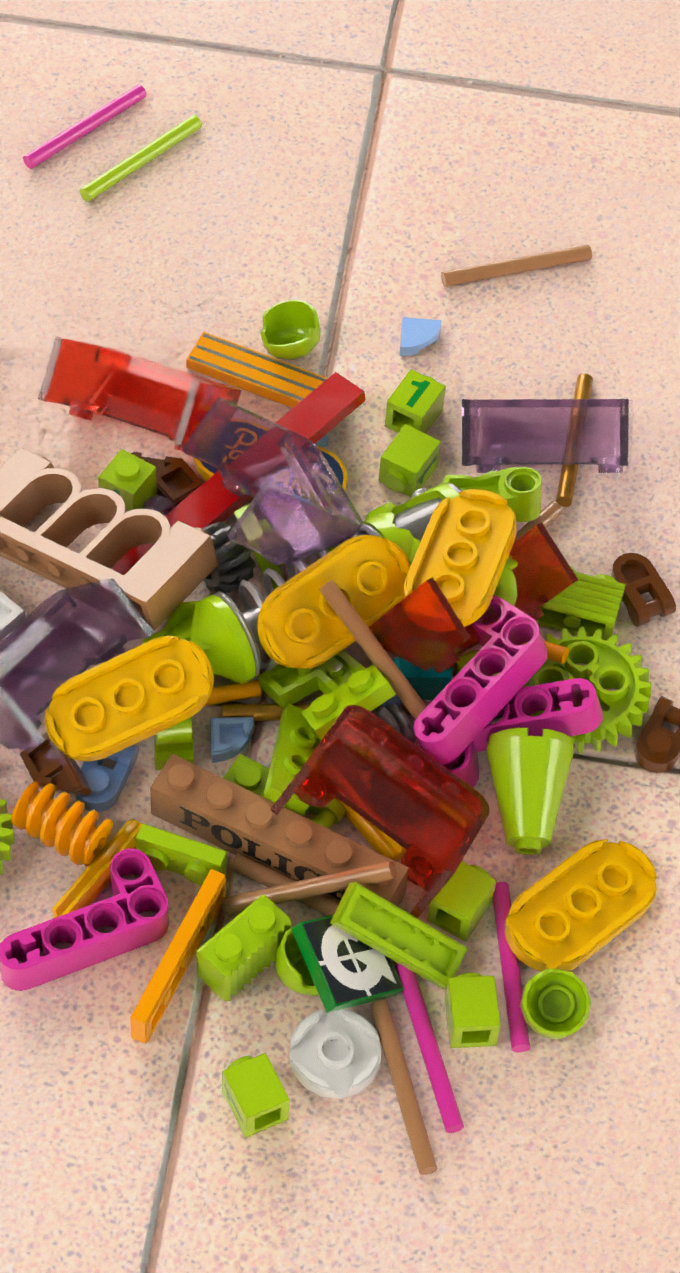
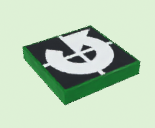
M334 915L300 922L291 929L327 1013L374 1002L379 999L394 997L404 990L392 960L330 924Z

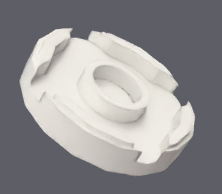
M324 1009L311 1013L298 1024L291 1037L289 1062L294 1076L307 1090L321 1097L342 1099L359 1094L373 1082L381 1063L380 1038L374 1026L364 1016L349 1009L330 1013L324 1012Z

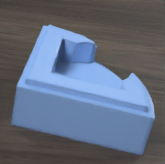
M403 317L400 356L416 355L419 353V350L429 346L431 343H435L440 335L442 320Z
M254 717L210 718L212 763L231 759L244 750L252 737Z

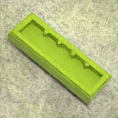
M288 703L281 714L263 797L304 815L311 803L322 742L301 714L304 710Z
M357 882L349 883L330 924L442 989H446L448 978L455 977L468 949Z

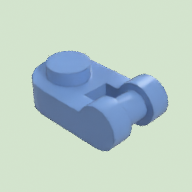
M132 745L106 757L117 762L114 769L101 766L104 759L84 762L80 770L92 792L88 796L75 794L76 801L80 800L85 804L84 809L88 811L94 809L97 812H101L111 808L118 800L136 763L139 746Z

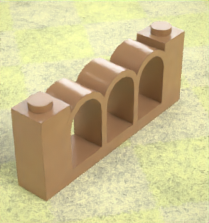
M20 448L0 467V556L150 630L155 631L218 566L211 535L205 530L198 527L193 528L180 521H177L171 527L164 515L151 509H133L127 512L122 497L116 492L104 488L83 491L80 481L75 474L69 470L54 468L53 464L43 455H35ZM64 503L35 532L24 528L46 506ZM109 523L79 554L67 548L90 526ZM142 544H154L125 575L111 569L132 548Z

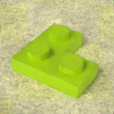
M343 649L319 666L313 668H290L278 664L273 669L258 675L261 689L284 709L288 703H296L319 689L324 694H329L346 683L355 672L365 670L366 668Z

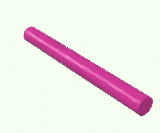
M140 84L136 85L23 156L25 165L29 169L36 167L147 96L144 87Z
M496 882L493 906L511 1047L514 1052H525L530 1049L527 1023L524 1020L520 1007L523 989L519 959L510 949L505 936V921L511 908L509 884L506 882Z
M398 963L395 965V969L404 988L402 993L446 1133L458 1132L464 1128L416 974Z

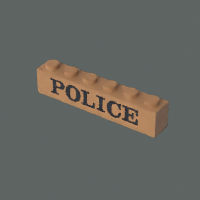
M174 754L171 755L150 787L152 815L234 855L239 853L291 879L301 881L392 861L396 869L395 879L363 886L397 907L406 894L409 867ZM346 889L326 893L325 895L341 901Z

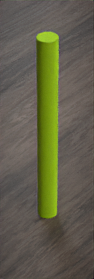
M196 115L190 116L79 190L81 197L86 202L97 197L202 127L201 120Z

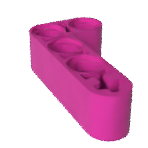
M493 595L486 612L477 621L472 623L482 648L415 720L414 732L422 751L429 762L436 765H444L455 760L541 668L547 659L548 651L538 623L532 617L498 596Z
M575 678L521 688L493 718L502 719L497 723L488 724L455 760L444 765L433 763L436 772L441 774L443 786L448 791L457 794L468 792L475 787L479 780L478 752L486 751L489 736L493 733L506 729L528 728V736L543 737V729L558 731L568 736L594 731L603 721L604 714L594 685L588 680ZM537 711H544L541 715L531 716ZM463 763L460 767L449 770L454 764Z
M130 848L118 852L112 858L110 876L113 897L13 933L4 938L0 943V973L5 985L12 990H29L161 939L166 934L169 925L168 899L147 855L140 850ZM129 874L139 876L135 880H125L122 877ZM143 911H154L157 913L153 917H142L139 915ZM105 926L112 927L115 929L110 933H100L96 931L97 929ZM62 942L72 944L71 947L63 950L54 947ZM40 951H43V957L40 956Z

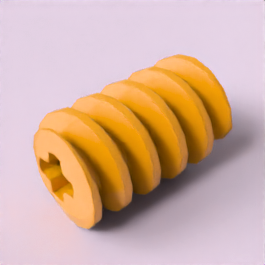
M35 781L29 784L14 807L11 817L12 825L20 830L26 829L28 835L34 839L40 838L41 843L47 847L54 846L58 854L62 856L69 855L70 861L76 865L84 864L85 867L89 866L107 845L114 822L108 818L98 827L96 824L99 819V812L93 809L84 818L81 817L85 804L80 800L68 809L71 795L67 792L61 793L54 800L53 797L56 792L54 784H47L41 791L38 790V782Z

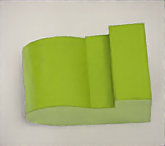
M192 717L154 735L155 770H162L172 754L194 764Z

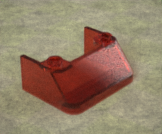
M56 336L38 399L69 406L68 414L82 419L92 420L93 414L103 415L167 436L168 439L174 441L175 450L197 456L199 449H209L237 407L242 390L120 350Z
M542 522L535 525L514 542L509 554L513 560L518 562V566L512 570L516 578L518 594L514 606L537 621L544 616L541 608L577 582L578 578ZM433 577L422 583L369 627L386 651L424 671L434 668L437 674L458 663L460 659L457 655L480 644L473 625L463 626Z
M349 705L344 708L270 809L278 815L293 794H296L305 804L316 807H325L336 797L406 849L401 858V864L409 867L408 880L424 889L410 912L416 918L421 915L455 874L490 813L486 799L477 790L369 710L358 705Z

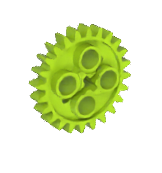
M584 627L579 628L577 636H571L569 631L563 628L562 639L559 640L550 633L546 634L547 642L568 647L567 660L564 664L546 659L541 668L522 688L575 678L588 680L594 685L604 713L603 721L592 732L569 736L573 739V743H576L578 753H583L585 743H591L593 748L599 752L601 750V741L605 739L615 747L617 746L618 733L630 738L632 735V725H642L643 713L648 712L649 698L651 697L649 669L642 668V655L631 656L632 645L630 643L617 647L618 635L616 634L612 635L607 641L603 640L602 631L599 628L592 637L586 636ZM578 663H584V664H587V665H576V664H578ZM612 688V689H617V690H616V691H608V690H606V689ZM537 711L531 716L541 715L544 711Z

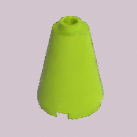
M513 728L493 733L489 736L486 751L506 844L514 847L515 852L521 855L541 853V848H545L551 843L574 754L573 739L564 733L550 729H543V737L528 736V728Z

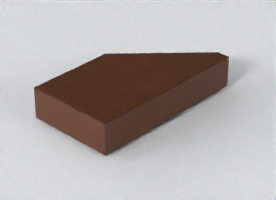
M140 452L131 453L156 466L157 495L170 510L174 509L204 483L182 458L166 456L164 460L142 457Z
M47 732L19 753L33 781L39 783L40 789L52 783L56 786V792L59 793L67 792L68 794L88 796L92 792L76 760L60 752L49 738Z

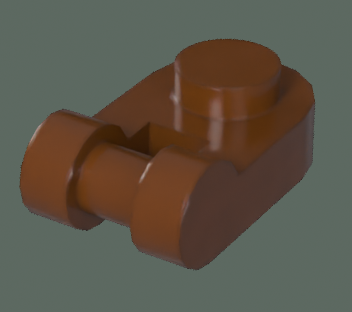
M626 553L615 560L611 577L619 583L626 584L622 601L627 607L631 622L636 627L649 623L651 617L658 614L661 617H665L675 613L676 603L671 592L653 564L645 556L638 553ZM649 592L653 599L645 602L641 595Z
M663 696L656 703L649 720L638 737L635 748V758L638 764L645 770L653 773H663L670 770L680 757V709L673 706L674 701ZM665 721L679 727L676 733L662 728Z

